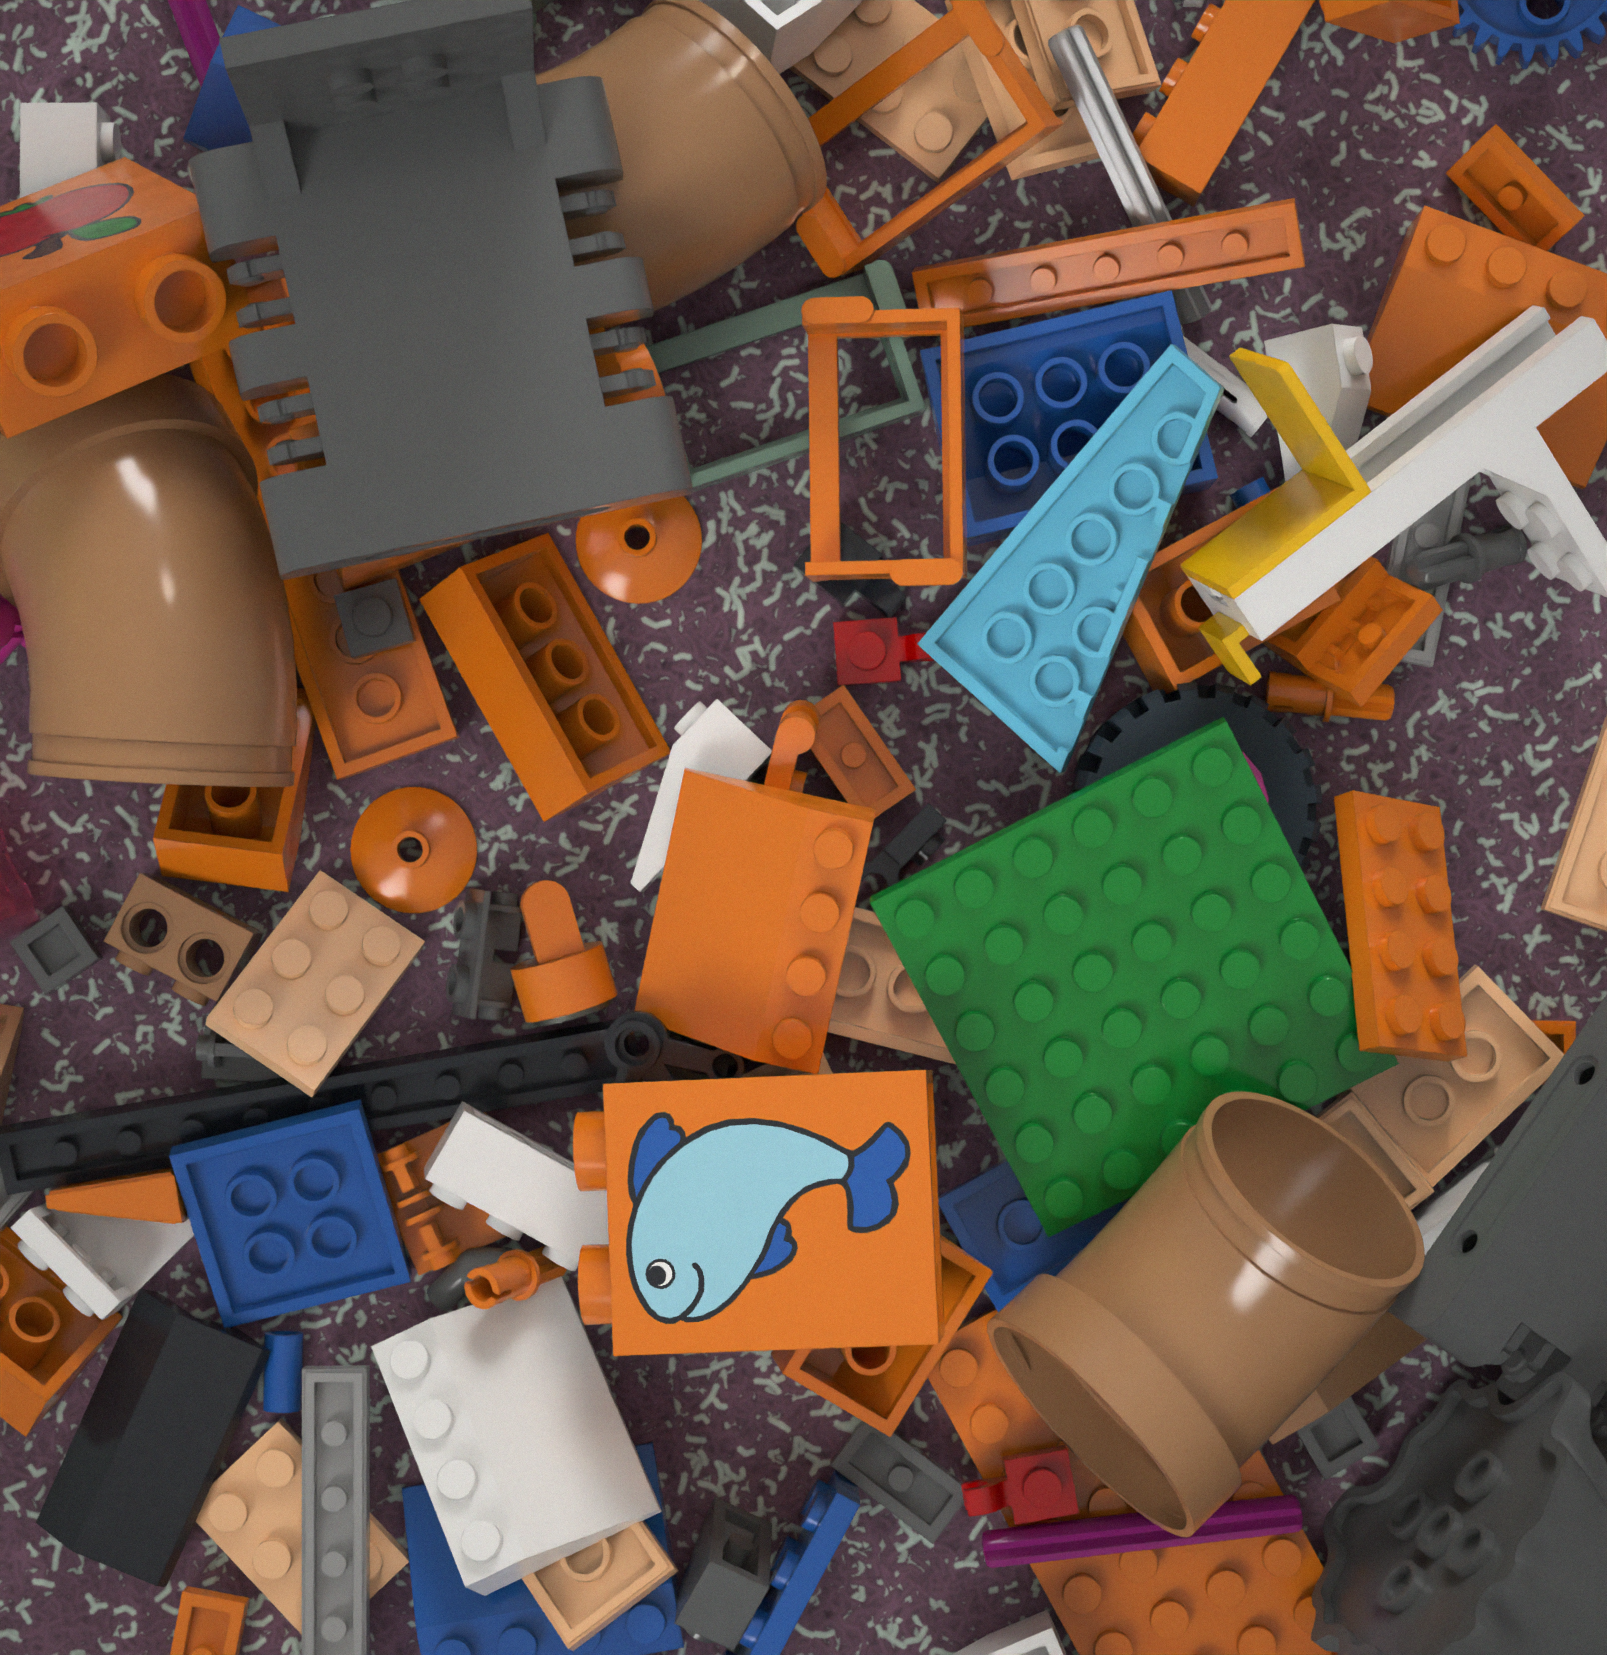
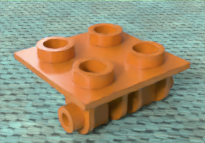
M450 1122L377 1154L402 1239L419 1276L457 1261L456 1258L469 1248L484 1247L506 1237L486 1223L490 1214L468 1202L463 1210L457 1209L429 1192L433 1183L425 1179L424 1166Z

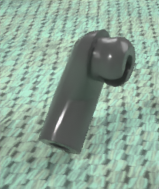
M476 1247L467 1249L456 1258L457 1261L453 1262L428 1287L427 1294L429 1299L437 1308L444 1311L451 1310L466 1295L465 1282L473 1281L466 1277L471 1270L495 1263L503 1253L513 1249L509 1247Z

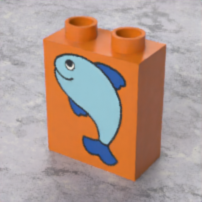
M933 1070L603 1084L604 1111L576 1113L573 1129V1160L576 1183L581 1192L607 1190L609 1244L582 1245L578 1262L579 1306L584 1325L612 1324L613 1356L939 1344L945 1335Z

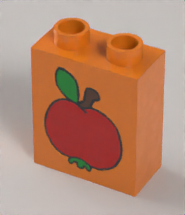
M123 157L0 206V433L7 439L224 349L229 346L228 343L237 337L261 331L260 327L239 328L236 312L251 303L245 287L234 284L230 285L227 269L236 264L235 260L230 259L216 263L211 261L194 193Z

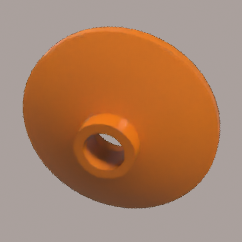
M684 496L581 517L576 530L577 556L588 579L607 596L626 603L645 604L656 602L678 591L693 574L702 549V533L698 517ZM634 527L645 528L650 534L649 543L639 550L632 549L626 544V535Z
M423 787L399 788L373 801L358 819L351 839V862L359 883L375 901L398 912L424 913L445 906L464 890L475 869L477 840L470 819L463 809L451 798L438 791ZM410 837L418 839L423 848L421 857L414 862L405 861L400 854L402 842Z

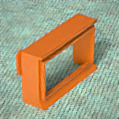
M949 0L953 7L951 11L810 116L808 120L820 147H822L970 36L979 51L992 66L1026 119V122L863 240H861L826 186L823 198L809 211L802 213V216L797 220L796 231L821 271L827 277L836 278L862 270L864 265L874 262L1064 124L1061 118L1058 119L991 16L984 0Z
M864 296L819 297L806 300L802 305L801 314L802 326L808 334L811 562H805V576L813 582L892 579L899 586L954 585L962 578H967L964 318L960 307L874 310L872 302ZM941 336L943 558L841 561L838 339Z

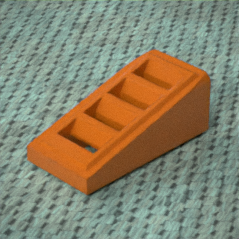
M173 1167L63 1185L49 1191V1194L45 1196L47 1209H55L62 1212L170 1224L184 1223L189 1219Z

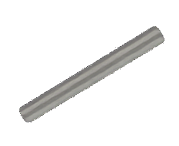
M1074 25L1061 30L1048 40V46L1132 226L1138 227L1171 221L1172 218L1083 27ZM1203 285L1172 290L1180 324L1196 322L1211 312L1212 305Z

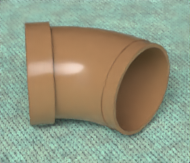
M654 0L645 7L641 16L630 19L600 43L552 69L535 75L537 85L581 76H598L603 78L624 172L623 180L558 194L559 197L592 190L608 189L614 191L617 206L598 216L566 220L565 226L569 240L591 236L604 231L623 233L626 249L606 257L574 263V266L623 257H641L645 267L654 311L662 309L707 286L748 260L788 229L799 214L809 211L824 196L827 185V173L822 150L814 130L796 97L774 66L736 26L717 11L698 0ZM624 323L604 327V329H610Z
M161 374L7 439L0 434V594L10 604L17 607L25 639L30 688L29 733H32L31 759H28L27 763L28 774L71 779L236 787L294 786L295 772L291 771L292 746H296L297 680L294 639L284 582L279 575L271 535L257 499V470L250 453L223 405L212 393L190 380Z
M1252 1092L1225 1093L1211 1101L1200 1115L1197 1124L1187 1131L1141 1188L1086 1247L1056 1276L1049 1274L1037 1275L988 1321L987 1333L997 1357L1018 1389L1045 1423L1078 1459L1106 1486L1141 1515L1162 1529L1174 1535L1187 1538L1191 1537L1241 1487L1242 1480L1239 1468L1320 1386L1394 1304L1398 1294L1405 1290L1419 1275L1425 1260L1423 1238L1414 1215L1392 1182L1373 1161L1335 1129L1308 1112L1271 1096Z

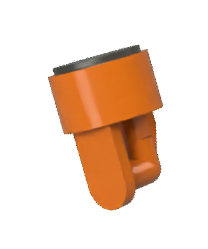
M540 880L532 883L523 892L520 907L535 957L510 968L525 1022H532L535 1027L547 1026L579 1018L608 1007L613 1003L612 998L616 997L618 993L603 942L583 943L569 894L562 885L550 880Z

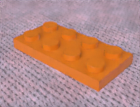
M1355 790L1334 796L1350 963L1353 971L1352 983L1359 1051L1445 1062L1467 1057L1466 1023L1461 1003L1458 975L1459 960L1455 948L1451 912L1452 896L1448 885L1444 848L1445 832L1441 821L1440 807Z

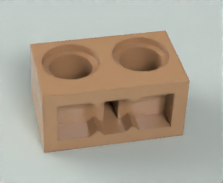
M140 873L103 942L119 950L115 958L119 963L146 976H150L153 969H156L176 980L171 988L174 992L194 1003L206 1006L209 999L216 1002L220 1001L248 964L264 933L152 873ZM153 909L164 916L168 927L164 940L156 946L147 943L140 932V923L143 916ZM208 939L219 944L224 953L223 966L213 976L203 973L196 963L197 949Z

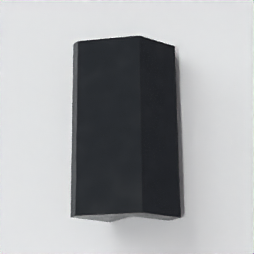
M140 1289L36 1523L72 1552L155 1586L166 1587L271 1351L236 1327L224 1329L223 1323L196 1318L162 1294Z

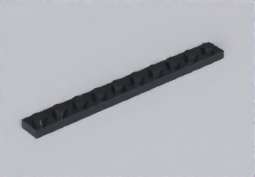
M614 1020L334 1068L313 1098L280 1077L0 1126V1168L6 1193L11 1195L172 1167L169 1158L172 1146L360 1099L370 1132L453 1118L462 1101L481 1112H488L603 1092V1084L614 1083L618 1070L609 1061L605 1051V1036ZM631 1032L628 1035L627 1043L632 1051L638 1053L635 1032Z

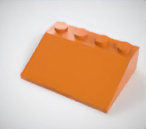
M1424 205L1407 229L1367 338L1373 356V366L1369 373L1371 394L1367 409L1390 417L1532 305L1546 309L1551 318L1548 320V323L1556 335L1579 317L1584 316L1593 318L1607 340V273ZM1607 372L1536 427L1570 484L1580 489L1586 487L1607 441Z
M685 768L634 1011L651 1013L663 1022L667 1030L750 1060L818 1074L876 809Z

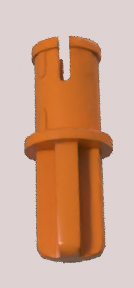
M1269 671L1265 702L1269 704L1267 710L1270 712H1291L1321 716L1322 722H1329L1330 716L1386 721L1391 719L1393 714L1395 692L1392 686L1381 684L1366 703L1360 707L1309 676Z
M545 1246L529 1252L513 1249L503 1253L497 1262L471 1270L466 1277L473 1281L465 1282V1293L470 1303L476 1308L490 1309L508 1299L520 1301L530 1298L537 1292L541 1284L565 1275L567 1269L542 1254Z

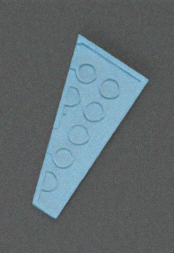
M1170 344L917 643L1059 773L1066 771L1225 389L1173 344Z

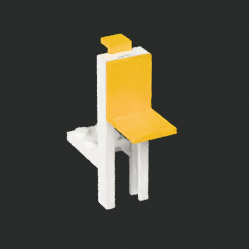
M1532 305L1346 451L1288 362L1241 347L1229 355L1236 369L1302 470L1180 564V567L1213 614L1198 629L1226 670L1249 685L1261 678L1260 673L1239 642L1248 635L1260 641L1266 639L1478 472L1490 477L1501 495L1496 499L1500 512L1513 527L1523 530L1532 545L1527 550L1528 556L1535 567L1546 578L1552 580L1556 577L1569 582L1580 592L1586 589L1607 597V542L1536 428L1607 372V340L1593 318L1581 316L1556 335L1548 323V320L1551 318L1546 309Z

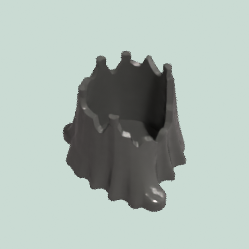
M1557 1372L1548 1376L1515 1402L1504 1392L1496 1388L1494 1384L1475 1390L1466 1380L1458 1379L1452 1383L1444 1392L1432 1413L1405 1437L1397 1459L1389 1473L1372 1485L1355 1486L1348 1489L1327 1513L1323 1525V1534L1328 1547V1557L1323 1572L1315 1584L1312 1593V1605L1316 1610V1615L1311 1632V1640L1322 1649L1338 1653L1337 1655H1607V1462L1592 1438L1590 1428L1592 1399L1590 1393L1566 1372Z

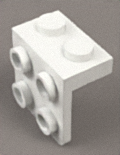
M46 1203L29 1209L11 1227L22 1239L18 1243V1248L33 1265L43 1271L50 1267L67 1285L63 1289V1293L69 1302L84 1315L91 1317L95 1313L101 1320L118 1312L194 1236L189 1219L184 1223L170 1224L62 1212L55 1209H47Z

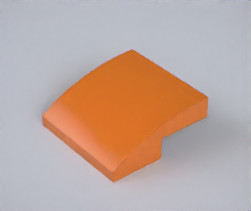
M1372 556L1333 585L1341 599L1340 601L1262 643L1315 681L1360 707L1366 703L1443 611L1433 595L1389 575L1379 560Z

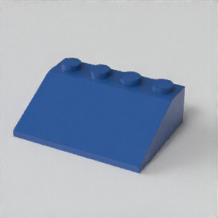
M1172 290L964 340L967 547L1007 538L1170 344L1176 345L1188 356ZM940 345L920 350V357L942 458ZM1207 432L1180 496L1207 490L1218 479Z
M649 1442L634 1445L662 1512L644 1521L675 1564L654 1444ZM425 1483L402 1488L415 1624L421 1655H646L684 1648L687 1632L683 1627L675 1624L679 1589L677 1573L576 1650L572 1651L567 1648L522 1578L486 1596L466 1588Z

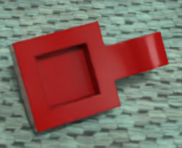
M897 617L833 622L837 682L839 687L842 685L857 686L902 682L900 663L935 661L917 645L926 633L898 636Z
M1065 1445L1002 1456L1005 1476L961 1483L964 1506L968 1512V1517L993 1513L1010 1506L1015 1525L1079 1513L1068 1449Z

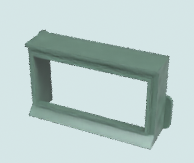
M876 260L873 263L864 265L862 274L646 346L651 355L658 374L802 326L801 308L804 302L810 298L864 296L872 302L874 310L906 309L891 264L885 260ZM902 337L880 338L900 398L840 418V442L923 415L926 407ZM809 429L692 469L687 458L693 492L808 454Z

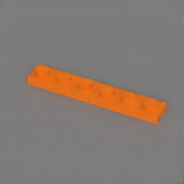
M1295 198L925 265L915 267L911 273L919 309L960 307L964 318V327L1302 268L1305 267V257Z

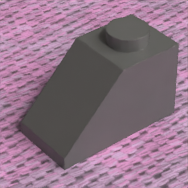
M717 1497L714 1498L678 1589L676 1625L683 1627L690 1636L704 1643L716 1642L734 1651L769 1589L771 1522Z

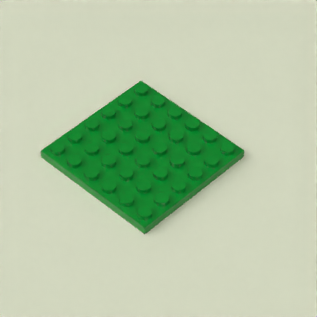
M1224 717L869 897L872 908L1048 1238L1132 1197L1160 1166L1187 1131L1197 1124L1200 1115L1211 1101L1220 1095L1230 1092L1259 1093L1285 1101L1305 1111L1399 1064L1395 1055L1359 1051L1352 983L1353 971Z

